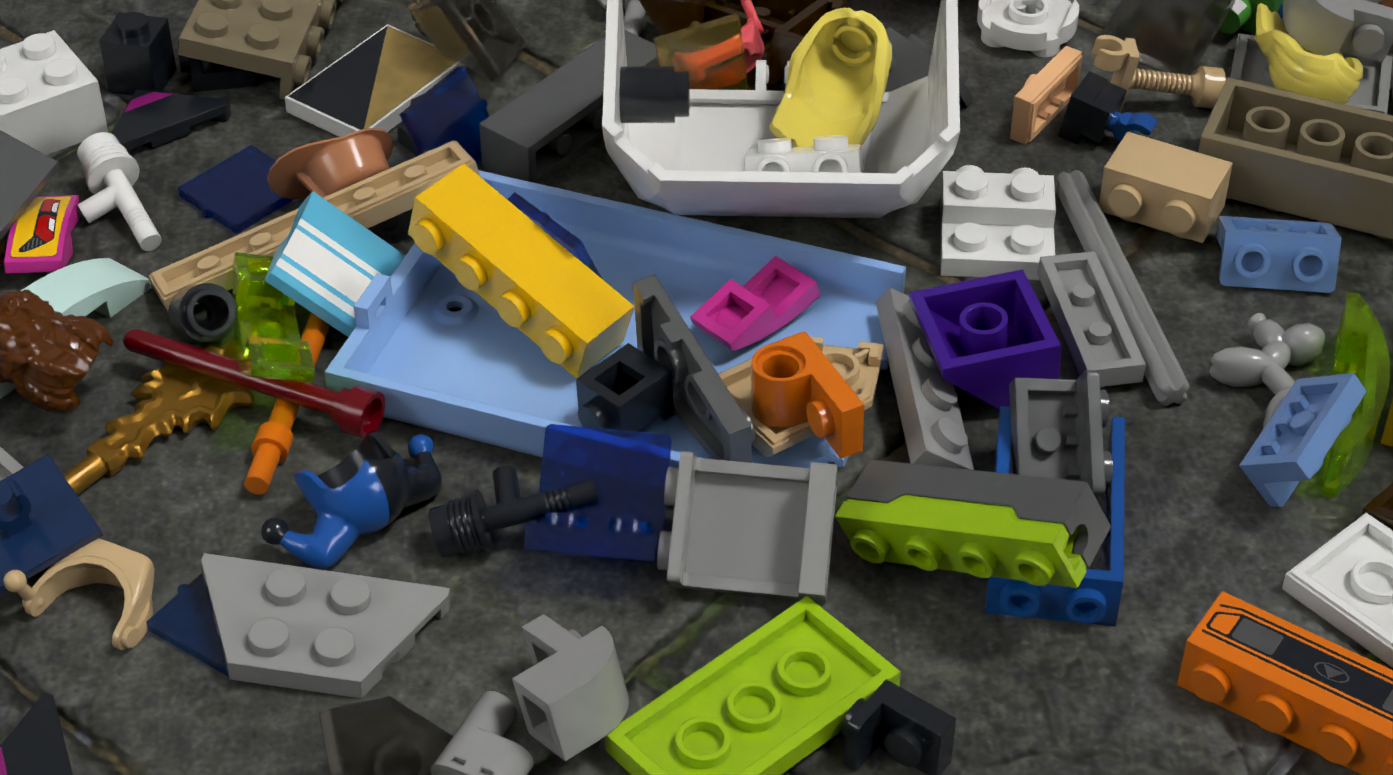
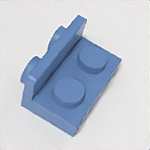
M1218 216L1216 239L1222 249L1219 280L1222 285L1331 293L1335 290L1341 236L1331 223Z
M1355 373L1297 379L1240 463V468L1270 507H1283L1298 483L1311 479L1321 468L1324 457L1340 432L1349 425L1353 412L1367 392Z

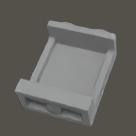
M681 451L679 468L668 467L666 474L664 504L675 507L672 532L661 531L657 556L658 570H667V581L674 588L797 600L808 596L813 601L826 602L838 484L837 464L811 462L810 468L705 459L696 457L694 452Z

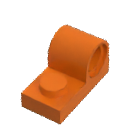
M806 331L783 338V340L768 344L756 351L751 362V404L753 415L758 421L770 427L778 428L791 427L808 421L813 433L820 439L825 438L840 459L863 451L864 404Z

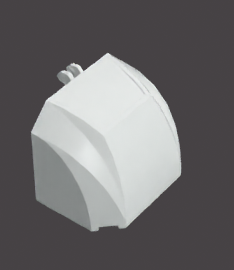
M607 0L602 117L605 148L639 199L665 208L674 215L881 218L891 211L917 203L954 153L960 133L958 0H941L928 76L891 92H884L875 127L861 146L862 160L864 159V173L745 171V155L749 150L758 149L757 141L777 138L770 131L769 125L776 108L782 100L784 91L766 90V84L769 83V66L766 64V60H756L755 90L689 89V117H676L675 123H621L620 69L621 66H627L622 0ZM787 61V65L784 68L785 84L787 82L790 61Z

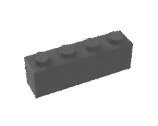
M624 30L627 66H667V49ZM606 36L479 123L482 167L498 175L542 184L604 138L602 117Z

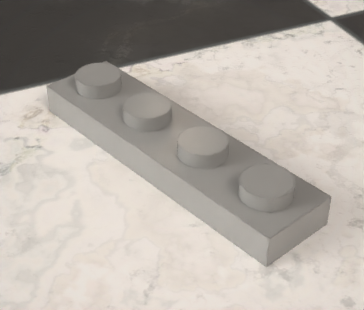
M889 287L876 301L910 464L974 470L954 384L943 379L911 307L909 296Z

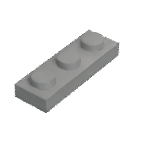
M1090 251L1040 257L1038 276L1079 374L1081 375L1085 370L1099 371L1100 387L1143 382L1146 367L1145 361L1096 252Z

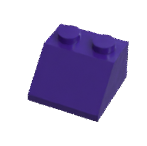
M1024 270L909 292V302L943 379L999 410L1000 406L1010 407L1009 384L1014 378L1060 379L1061 344Z

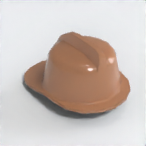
M366 128L345 136L309 143L294 148L279 157L269 169L267 181L271 191L283 198L306 199L312 191L323 198L389 169L387 160L391 156L394 144L391 135L381 128Z

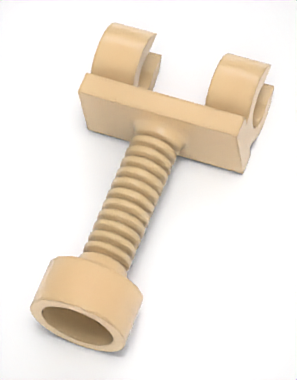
M1101 35L1096 38L1091 52L1092 55H1096L1094 66L1104 71L1113 72L1110 83L1127 90L1119 113L1122 111L1129 89L1132 88L1191 96L1194 107L1213 109L1226 81L1224 69L1218 67L1199 66L1195 74L1191 76L1138 69L1137 65L1140 56L1136 41L1133 38H1125L1123 41L1112 35Z

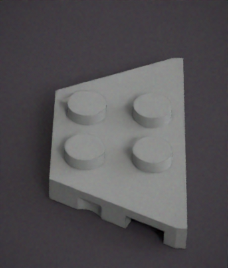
M204 553L201 559L205 586L208 588L218 636L221 638L223 655L230 680L362 699L382 679L384 670L392 663L399 662L416 645L415 634L433 616L441 620L450 609V588L207 553Z

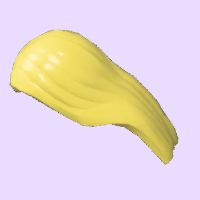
M1262 3L1257 5L1256 34L1254 39L1267 58L1269 75L1274 87L1341 104L1347 103L1359 88L1360 80L1363 77V65L1359 59L1352 57L1344 59L1340 51L1339 53L1327 56L1309 52L1290 36L1279 13L1269 11L1268 6Z
M839 8L825 13L812 26L792 53L784 95L769 125L770 131L777 138L791 139L793 147L814 146L815 137L846 135L848 136V144H861V146L864 144L879 117L881 102L892 62V45L883 24L876 17L863 10L854 11L851 8Z

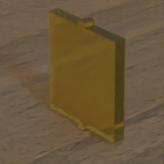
M736 13L702 24L694 21L689 28L654 38L658 66H675V72H689V89L749 90L740 19Z

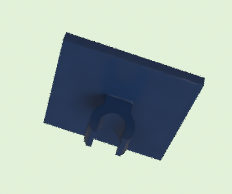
M49 454L0 481V595L8 591L3 583L4 576L8 571L13 569L20 570L25 574L26 579H29L103 536L101 529Z

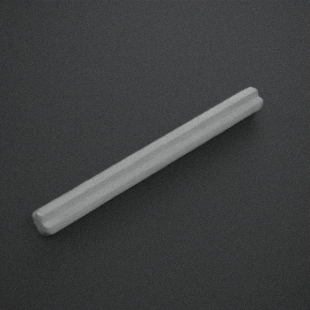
M1078 170L1070 174L1063 171L1057 177L1059 184L1056 186L1055 191L1084 251L1096 252L1145 361L1144 375L1157 401L1164 406L1174 402L1177 404L1183 403L1187 399L1186 391L1189 389V383L1085 175Z

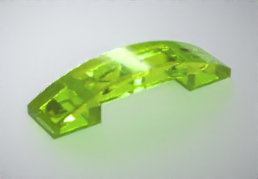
M235 252L233 262V298L237 309L234 336L237 357L243 374L253 378L312 383L315 370L309 341L300 340L294 308L295 301L264 281L273 257Z
M1347 292L1337 331L1333 374L1355 373L1367 392L1353 412L1349 425L1340 432L1325 456L1322 496L1335 498L1351 484L1367 462L1378 431L1390 381V359L1384 333L1376 316L1361 295Z

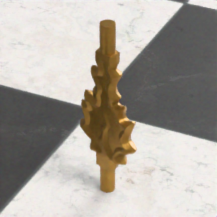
M273 316L244 339L237 336L222 347L216 342H209L204 350L256 366L260 363L261 355L289 334V328L282 318ZM171 364L150 371L141 377L144 383L130 393L137 400L141 401L134 407L135 412L110 420L104 429L111 435L97 439L86 449L87 457L64 473L63 476L76 495H78L104 474L109 477L114 476L123 469L128 459L141 461L152 440L160 436L170 437L175 427H180L184 433H189L196 425L207 423L213 431H216L228 411L232 408L253 405L254 395L252 390Z

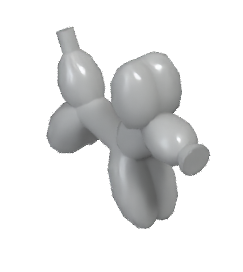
M1256 313L1248 320L1247 327L1254 331V339L1262 347V350L1242 346L1225 348L1213 355L1211 359L1213 365L1209 370L1210 375L1218 382L1233 387H1254L1264 383L1275 394L1265 410L1264 429L1295 383V380L1284 370L1287 365L1297 367L1307 365L1320 357L1325 341V333L1320 327L1311 323L1296 324L1285 332L1282 326L1271 319L1266 320V316L1263 313Z

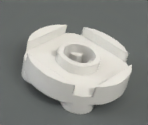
M979 0L977 23L982 30L981 40L990 47L998 48L1005 46L1017 50L1031 51L1039 57H1052L1058 54L1061 44L1069 41L1074 36L1078 24L1079 3L1077 0H1074L1073 3L1069 0Z

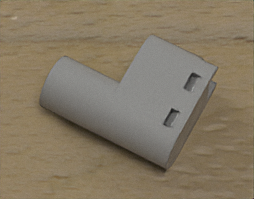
M486 691L483 693L431 767V775H528L534 764L533 757L522 745L503 737L517 717L518 712L513 702L499 692Z

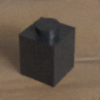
M119 12L99 40L108 89L111 93L133 95L136 89L162 92L177 70L168 18L146 16L139 12Z

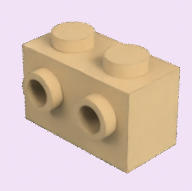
M1127 131L1104 167L1099 205L1103 213L1119 217L1124 221L1136 222L1171 233L1179 238L1203 243L1225 206L1233 163Z

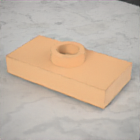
M1065 46L1038 74L1029 76L1024 87L1014 96L1010 132L1011 140L1027 145L1069 103L1072 93L1079 86L1083 58L1082 51Z

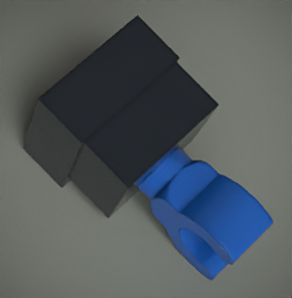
M1089 71L1070 97L1058 136L1075 144H1078L1084 136L1100 144L1108 131H1110L1115 139L1122 141L1127 131L1138 134L1136 131H1139L1142 134L1150 135L1158 120L1146 113H1119L1127 90Z

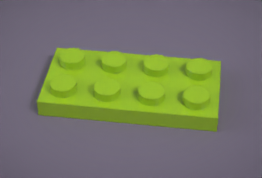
M806 596L622 721L612 732L605 736V751L631 775H782L840 733L848 711L858 699L864 698L868 700L886 679L900 687L901 671L811 598Z

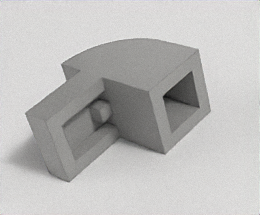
M1282 0L1283 22L1286 30L1299 45L1313 54L1327 56L1339 53L1340 51L1383 63L1393 44L1392 7L1366 0Z
M543 614L522 626L533 666L513 677L512 681L528 733L564 761H567L607 736L620 724L628 710L629 696L613 638L605 627L600 626L582 637L577 631L573 629L568 631Z

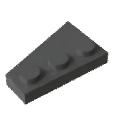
M655 274L633 282L637 349L672 370L674 415L712 459L752 463L751 443L755 442L756 434L749 415L738 406Z

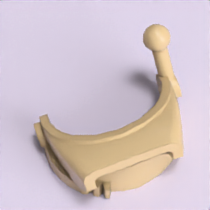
M100 538L51 565L32 588L27 584L26 576L20 570L13 569L8 571L3 579L5 588L10 592L18 593L22 597V606L25 608L26 613L34 617L43 613L58 596L73 588L94 583L121 587L124 589V609L112 636L113 647L120 650L134 648L145 636L152 622L153 602L151 596L155 570L152 561L143 554Z

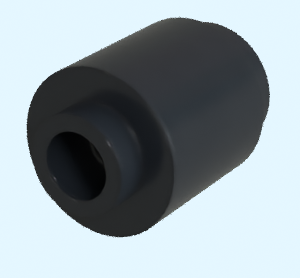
M621 66L619 89L621 123H675L676 117H689V72H675V66Z
M212 283L192 285L181 289L172 298L168 308V319L173 331L183 340L192 343L216 342L225 338L233 330L238 317V309L233 296L225 288ZM196 303L201 304L206 310V319L201 325L197 324L193 315Z

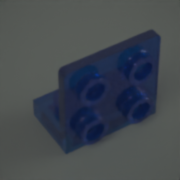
M556 424L548 425L545 429L539 492L554 491L555 488L560 489L562 486L566 487L569 484L594 478L600 503L578 509L571 508L570 511L565 510L563 513L545 512V517L537 519L536 523L527 522L524 548L534 551L657 562L659 538L661 531H664L666 505L664 504L667 469L670 467L671 437L665 434Z

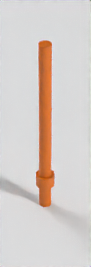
M312 312L286 376L308 383L331 326ZM277 398L268 422L263 423L258 428L251 446L254 458L244 481V486L249 492L256 495L265 494L269 489L277 465L282 464L287 459L294 440L291 428L300 405Z

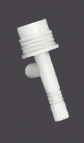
M101 132L87 137L82 141L77 151L83 174L86 177L87 186L94 194L78 204L84 217L91 223L118 207L141 249L144 251L155 250L162 242L161 236L132 187L137 181L140 172L137 161L129 155L126 148L111 133Z

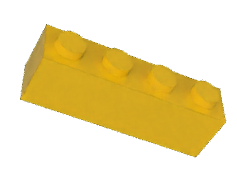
M463 163L414 198L408 235L413 238L416 245L426 254L433 255L455 274L458 281L465 288L475 291L498 311L500 317L508 325L517 327L541 348L544 355L550 361L560 364L576 379L624 341L635 306L466 164Z

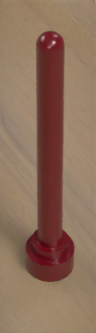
M130 329L123 336V344L131 352L331 415L332 421L339 424L342 432L363 439L367 433L371 431L377 432L384 416V395L357 385L351 389L343 388L337 392L140 329Z

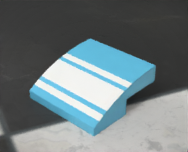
M312 191L300 205L289 235L276 249L264 281L349 337L356 327L355 303L377 273L391 277L406 255Z

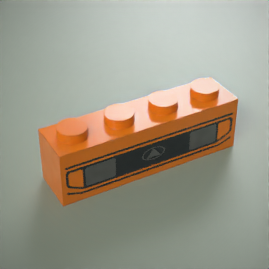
M1222 591L1186 641L1177 685L1196 694L1205 701L1215 703L1258 724L1269 732L1277 733L1320 754L1328 761L1340 764L1361 775H1393V670Z

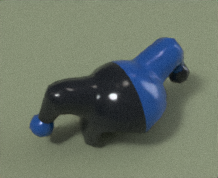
M371 431L366 434L362 443L348 457L330 470L320 475L307 470L298 471L294 474L295 482L317 514L312 533H295L289 529L288 524L284 520L270 518L262 525V538L269 544L283 546L299 560L312 567L320 569L332 567L347 552L359 535L383 529L395 520L403 508L428 500L439 493L442 487V476L431 455L433 453L432 439L421 434L409 440L408 454L415 459V466L405 464L400 454L393 450L380 434Z

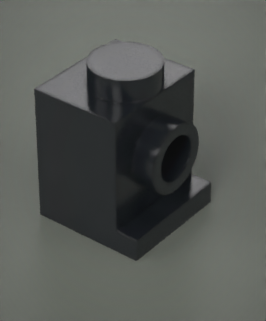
M629 343L576 379L577 413L583 428L629 439L658 417L667 421L674 416L672 370Z

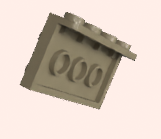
M198 0L179 37L178 55L281 78L279 97L285 100L284 97L293 92L297 86H301L308 81L311 57H319L323 44L324 28L331 29L336 12V1L342 2L343 0Z

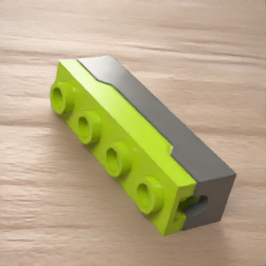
M872 459L868 461L847 495L848 500L842 503L835 515L836 520L850 540L853 551L860 558L872 563L891 562L913 565L927 571L942 569L969 573L979 578L993 576L1026 581L1036 586L1050 584L1072 588L1079 587L1087 572L1086 567H1090L1111 528L1088 482Z

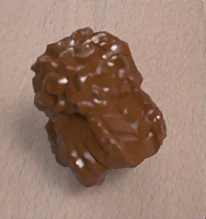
M30 290L4 293L0 297V383H14L19 394L34 405L42 407L47 412L60 410L65 413H72L81 404L80 399L75 393V387L86 376L99 353V345L105 342L112 347L114 343L109 331L94 319H88L85 316H74L71 314L63 316L61 312L54 311L53 307L49 305V301H43Z

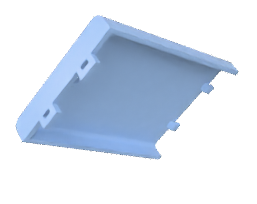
M478 170L482 179L632 305H634L633 282L655 274L718 374L751 359L758 349L804 331L809 336L824 338V345L858 348L859 342L883 344L880 369L887 370L889 367L876 301L889 287L904 293L906 266ZM416 243L413 244L391 277L377 273L354 305L355 329L325 370L327 389L339 392L343 388L351 389L358 385L382 393L385 398L383 416L385 418L665 489L668 467L679 468L681 451L694 452L698 458L712 459L675 415L667 421L658 417L629 439L583 428L577 413L576 378L560 364L550 361L536 343L517 327L508 325L494 307L475 291L465 288L453 272L433 255L423 252ZM774 256L779 257L815 280L821 295L808 308L774 333L735 351L730 350L692 323L690 318L730 279L743 287ZM635 307L624 341L587 371L627 343L637 348ZM451 308H462L457 312L449 311ZM816 435L769 457H765L751 444L752 463L810 468L811 462L833 464L835 462L837 467L844 468L848 457L840 459L825 438L820 439Z

